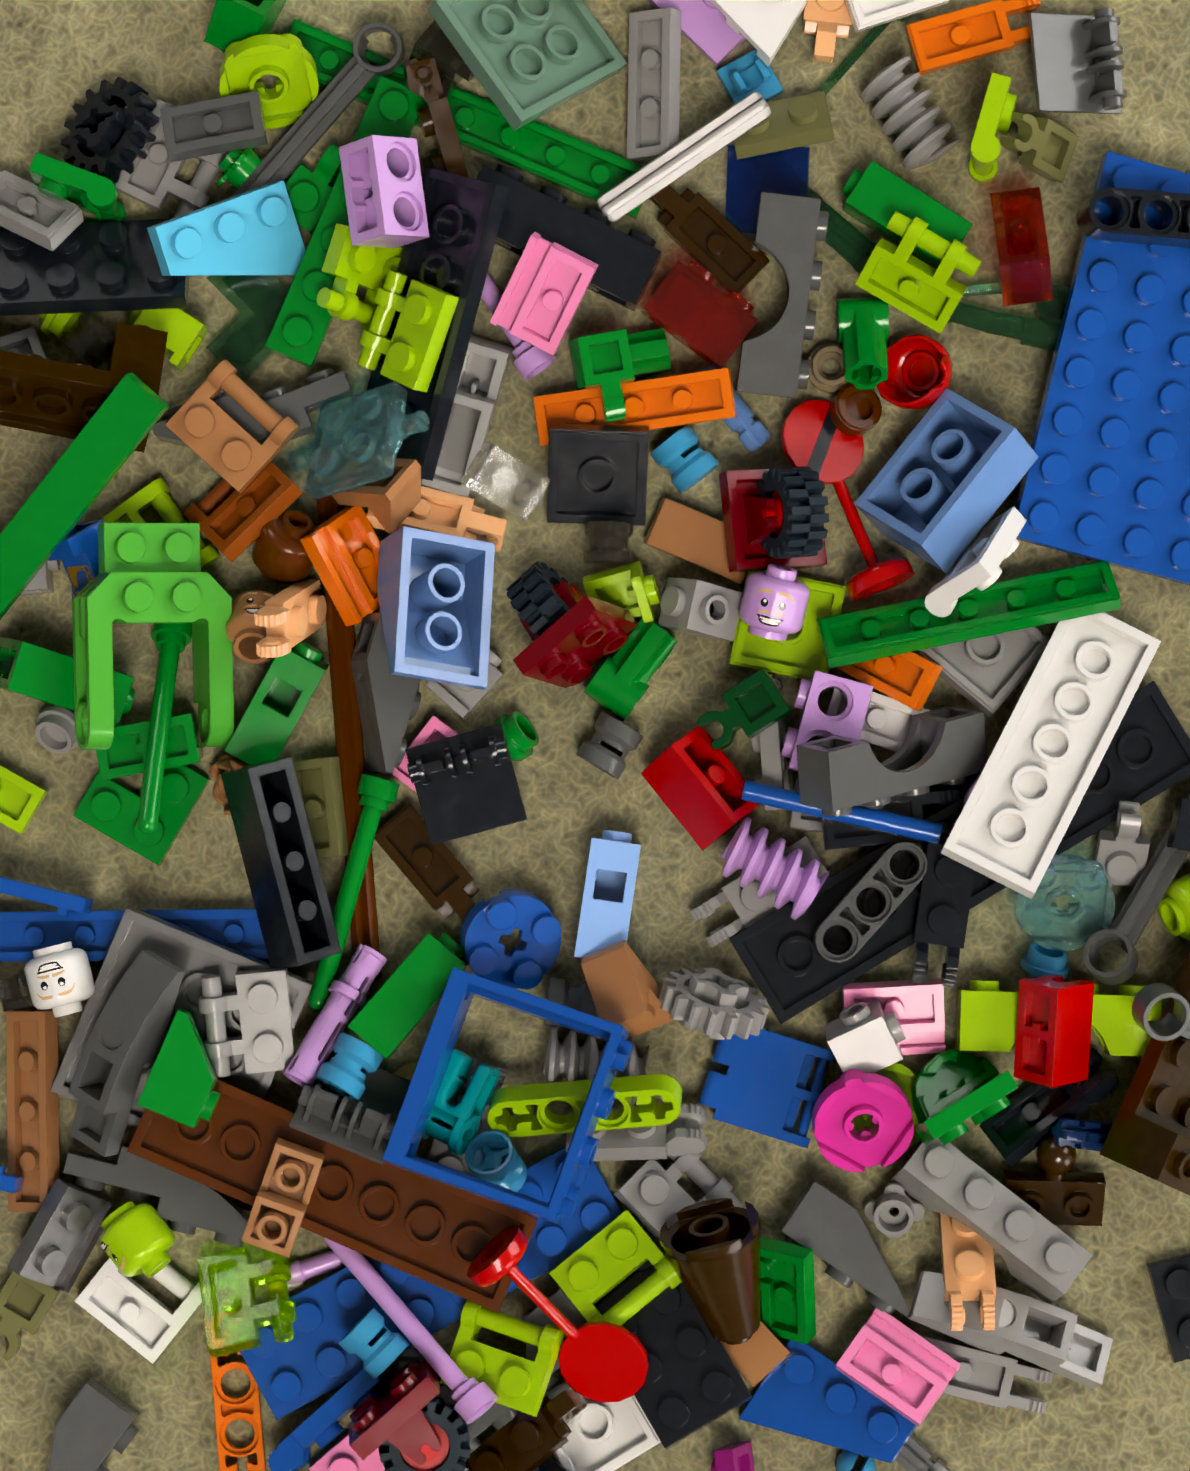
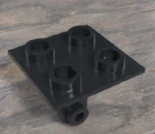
M502 723L405 749L409 762L407 764L411 782L415 784L431 846L527 820Z

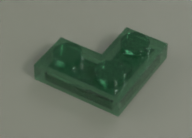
M274 275L209 276L207 278L208 281L241 314L206 348L220 363L227 359L237 369L236 375L245 382L274 354L266 350L265 345L289 290Z

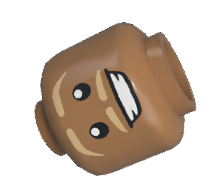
M262 590L246 591L237 595L232 600V614L226 623V634L233 643V656L241 661L256 664L267 663L275 659V657L261 658L256 655V644L266 637V628L256 626L254 613L265 606V601L275 596L273 593Z

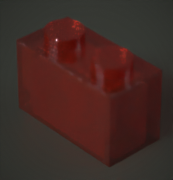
M1040 187L990 193L1003 306L1053 300L1050 255Z
M678 260L645 304L641 313L659 327L664 328L667 333L707 363L715 366L717 369H721L758 321L757 318L750 314L754 306L732 290L726 296L711 285L715 277L698 263L691 260L686 266Z

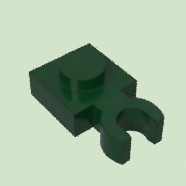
M762 668L721 695L729 708L723 712H706L698 719L697 724L702 729L714 722L722 724V736L711 743L713 749L718 751L732 744L736 731L742 728L747 737L752 739L792 713V710L768 672Z

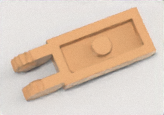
M304 579L293 583L265 601V606L254 613L256 626L266 628V637L256 644V655L258 657H283V655L292 651V647L322 628L326 618L327 604L324 595H320V579Z
M939 1213L944 1300L949 1303L951 1331H963V1325L965 1324L963 1301H980L979 1318L983 1330H995L996 1279L993 1247L963 1223L948 1215Z

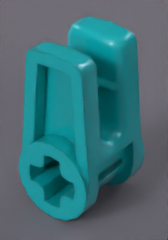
M454 1049L422 1138L432 1137L448 1145L449 1152L462 1156L469 1142L477 1134L481 1117L498 1082L501 1071L490 1064H480L474 1076H470L471 1082L460 1103L456 1106V1100L463 1084L467 1083L466 1077L473 1064V1058L461 1050ZM441 1121L450 1124L452 1129L442 1125Z

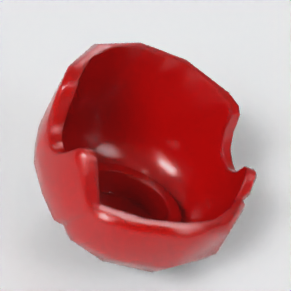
M905 335L893 343L891 347H887L888 378L887 381L881 382L876 386L883 399L901 409L922 410L932 406L944 390L949 388L952 377V361L949 353L941 343L926 335Z

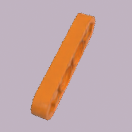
M228 1310L218 1315L213 1320L209 1329L219 1471H239L238 1461L229 1465L227 1463V1455L244 1457L252 1453H257V1462L248 1460L247 1471H266L260 1388L245 1361L232 1360L224 1364L219 1363V1354L223 1356L229 1355V1343L227 1339L219 1338L218 1330L224 1329L229 1319L235 1320L236 1327L250 1319L248 1315L241 1311ZM240 1369L249 1376L251 1382L250 1389L244 1396L232 1397L224 1391L222 1378L227 1371ZM243 1419L253 1426L255 1432L254 1439L248 1446L236 1447L227 1439L226 1428L233 1420Z

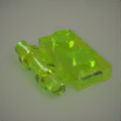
M243 1247L197 1259L207 1351L213 1358L260 1347L261 1337L259 1328L268 1325L273 1326L274 1341L284 1343L294 1339L292 1323L296 1321L297 1315L295 1302L289 1300L287 1282L292 1278L290 1261L284 1259V1256L263 1249L265 1261L252 1264L250 1253ZM267 1284L270 1302L257 1305L254 1286Z

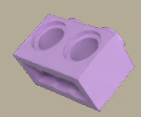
M370 135L340 146L339 153L352 246L398 248L430 237L417 139Z
M816 670L812 673L811 681L801 679L794 703L795 708L802 709L797 729L788 727L781 751V756L789 758L787 769L798 771L796 745L806 743L813 736L826 738L839 735L859 740L874 686ZM835 688L843 694L845 708L840 715L828 716L820 710L818 697L822 690Z

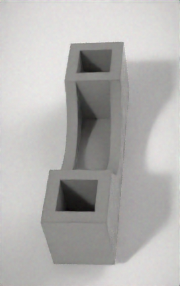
M938 1138L926 1145L921 1140L891 1179L892 1182L902 1184L905 1192L921 1202L929 1211L948 1215L979 1234L1001 1255L1008 1266L1009 1273L1048 1304L1053 1303L1066 1293L1093 1256L952 1144L948 1143L943 1146Z

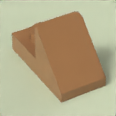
M358 456L328 491L339 505L368 507L386 532L392 534L420 502L421 466L416 459Z
M625 940L581 958V967L599 1018L621 1024L629 1032L631 1038L674 1021L670 1018L671 1012L660 1008L662 1003L658 1001L661 992L660 986Z

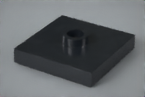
M550 423L547 522L645 526L649 427Z

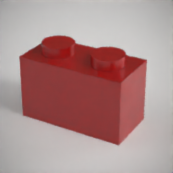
M697 726L667 748L641 774L703 851L733 829L760 804L741 800L745 779L722 750L716 751L713 749L711 743L714 740L706 730Z

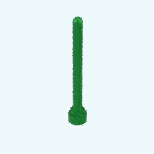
M192 623L153 624L151 638L155 642V647L159 650L137 819L138 829L145 834L154 832L158 824L179 653L183 652L185 646L191 642Z
M361 774L356 793L361 795L358 804L363 807L332 914L342 953L382 811H388L389 803L395 804L400 786L398 783L367 774ZM342 953L319 960L309 996V1005L312 1009L321 1011L331 994L328 989L336 978Z

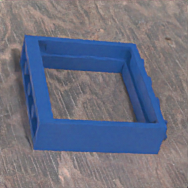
M453 967L382 1160L398 1168L561 1225L564 1215L571 1217L578 1204L581 1187L575 1186L581 1167L589 1168L594 1159L599 1139L592 1136L598 1119L606 1120L612 1109L616 1091L610 1089L615 1072L616 1070L623 1072L628 1064L633 1048V1043L627 1041L629 1032L624 1026ZM473 996L606 1041L549 1203L415 1156Z

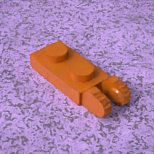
M993 0L906 25L905 31L917 72H920L921 75L1010 51L1013 50L1014 46L1031 42L1029 25L1011 31L1007 17L1034 11L1041 6L1040 0H1006L1003 2L1002 0Z

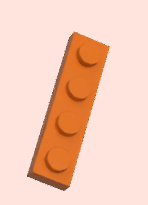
M730 368L622 383L621 388L626 409L625 420L608 423L605 422L600 387L533 397L540 446L549 445L550 423L648 426L649 430L737 417Z

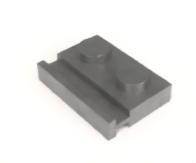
M57 1178L8 1267L19 1276L50 1287H58L62 1291L69 1293L103 1231L101 1227L102 1222L114 1212L117 1205L102 1195H95L89 1190Z

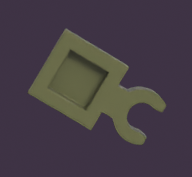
M1013 112L1011 121L1016 122L1018 126L1016 138L1001 136L1000 144L1007 150L1022 151L1018 162L1022 166L1046 180L1063 183L1079 136L1049 118Z
M12 1271L0 1292V1316L2 1317L0 1321V1334L4 1335L9 1342V1347L4 1353L3 1359L6 1361L10 1360L20 1350L21 1329L32 1335L38 1331L60 1293V1288L44 1285L19 1276Z

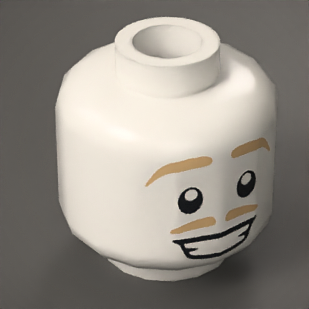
M71 941L32 951L34 959L26 963L24 972L34 1007L40 1010L52 1009L54 1018L83 1011L81 1001L90 998L95 992V982L86 951L80 948H73Z

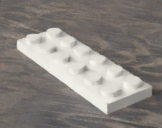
M1104 612L1059 621L959 815L941 854L1032 899L1161 641Z

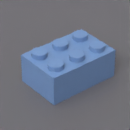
M946 388L854 504L880 533L944 573H947L1035 463L1038 455L1014 426Z

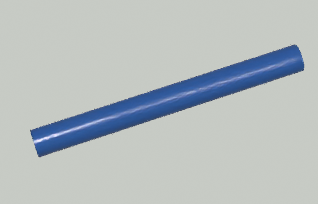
M745 780L741 800L936 844L939 842L942 824L859 805L853 806L852 813L845 816H824L821 809L802 805L800 803V792Z

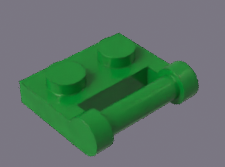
M35 153L29 172L35 184L39 186L38 191L60 201L68 200L78 205L82 211L96 215L98 222L126 220L124 206L117 200V189L111 180L43 154Z

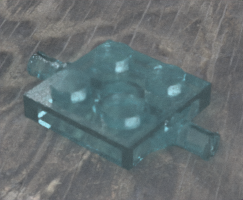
M396 381L322 405L317 421L314 443L308 448L291 452L289 454L291 458H288L289 465L295 472L309 468L305 490L317 499L393 476L396 456L403 440L407 436L425 432L429 429L426 426L429 425L427 414L420 410L405 416L404 411L408 391Z

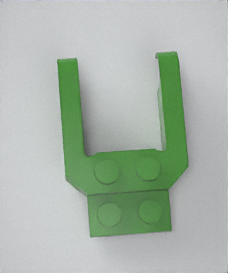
M99 523V574L92 582H88L72 599L75 736L81 750H108L112 745L114 737L112 623H192L193 703H198L199 733L202 743H199V746L202 748L227 747L234 733L233 643L226 634V623L232 614V597L208 572H201L200 523Z

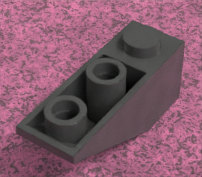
M381 612L367 614L363 618L350 662L369 772L374 774H393L394 768L401 764L406 753L407 741L403 737L408 721L414 718L420 705L421 693L417 690L421 679L390 674Z
M812 1178L779 1227L787 1235L784 1242L813 1249L815 1255L829 1263L824 1271L826 1274L847 1288H850L855 1281L871 1292L866 1301L880 1311L887 1312L891 1316L897 1310L907 1317L911 1310L857 1209Z
M92 1377L85 1383L56 1422L48 1471H109V1469L102 1465L113 1449L122 1454L139 1432V1429L132 1423L140 1412Z

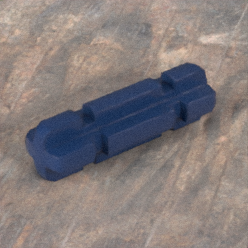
M1059 1118L1057 1124L1051 1126L1050 1133L1054 1135V1142L1060 1147L1069 1145L1082 1150L1101 1151L1113 1123Z

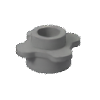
M892 1182L885 1186V1191L880 1197L866 1202L864 1213L868 1219L874 1220L878 1230L888 1238L898 1239L911 1229L914 1221L922 1220L924 1217V1206L921 1202L913 1201L907 1196L902 1184ZM896 1207L899 1209V1212L892 1214L890 1209Z

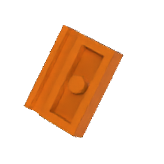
M346 506L315 528L313 533L301 538L300 542L345 626L360 623L363 617L380 608L377 593L380 541L361 506Z

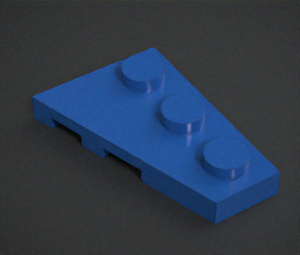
M791 1340L786 1345L790 1354L767 1374L753 1395V1398L738 1418L888 1463L894 1462L917 1427L836 1369L837 1363L810 1344L806 1345Z

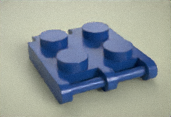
M761 1029L758 1036L749 1034L748 1039L745 1040L732 1034L731 1040H718L712 1058L713 1061L728 1065L726 1075L709 1070L698 1103L715 1109L712 1116L713 1119L808 1148L810 1138L806 1137L812 1119L813 1108L820 1096L819 1093L829 1061L835 1062L836 1058L831 1050ZM816 1056L820 1060L810 1091L805 1090ZM805 1100L807 1102L796 1134L792 1132L801 1101Z

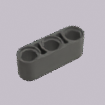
M901 842L889 846L882 852L814 931L813 944L820 957L830 962L841 963L848 961L858 953L926 874L928 863L926 855L920 847L913 843ZM900 850L912 854L916 861L914 874L905 880L894 876L889 866L893 854ZM865 888H874L882 895L883 908L876 916L866 917L857 909V896ZM835 925L845 928L850 936L849 947L842 954L838 955L828 952L823 944L824 933L828 928Z

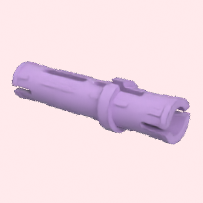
M359 944L350 964L339 981L334 980L328 989L331 994L300 1044L295 1056L283 1072L291 1081L302 1087L305 1084L313 1086L316 1080L315 1075L322 1063L328 1060L333 1051L334 1043L340 1033H344L346 1026L357 1009L362 1010L368 1001L365 996L383 965L387 962V959L378 951L369 946Z

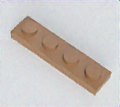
M53 1011L6 1012L8 1172L25 1176L20 1192H8V1212H38L57 1178L60 1179L59 1094L50 1091L58 1073V1017L54 1018Z

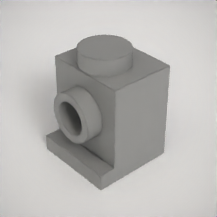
M489 649L487 688L484 690L429 681L426 686L465 721L504 677L497 669L502 660Z

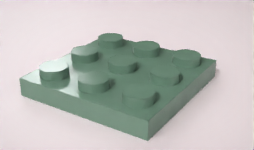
M435 0L428 9L514 131L620 73L627 65L623 56L582 0Z

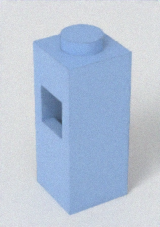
M603 830L602 839L591 838L574 957L582 958L622 940L627 942L641 845L631 843L632 834Z

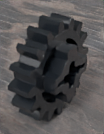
M117 77L114 84H111L106 79L102 80L98 93L88 89L86 91L87 102L84 105L74 104L73 109L77 113L75 119L65 121L64 126L71 130L70 135L61 140V145L68 149L63 156L64 161L70 165L106 177L113 183L119 181L121 170L132 174L134 172L133 161L137 157L145 160L148 156L143 149L145 143L154 142L156 136L149 132L150 127L159 123V117L152 113L157 106L156 102L148 97L149 93L132 81L127 82L123 78Z

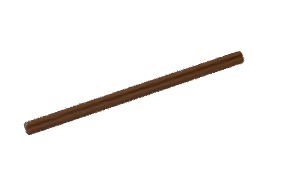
M322 491L317 494L319 526L345 508V505L337 503L329 491ZM324 586V597L327 604L326 625L336 752L340 762L350 854L363 807L358 804L361 795L356 792L361 774H366L363 732L350 662L356 645L354 625L345 626ZM372 849L350 924L352 957L357 951L359 944L369 946L380 953ZM345 856V867L349 856ZM381 970L374 981L380 980L382 976Z

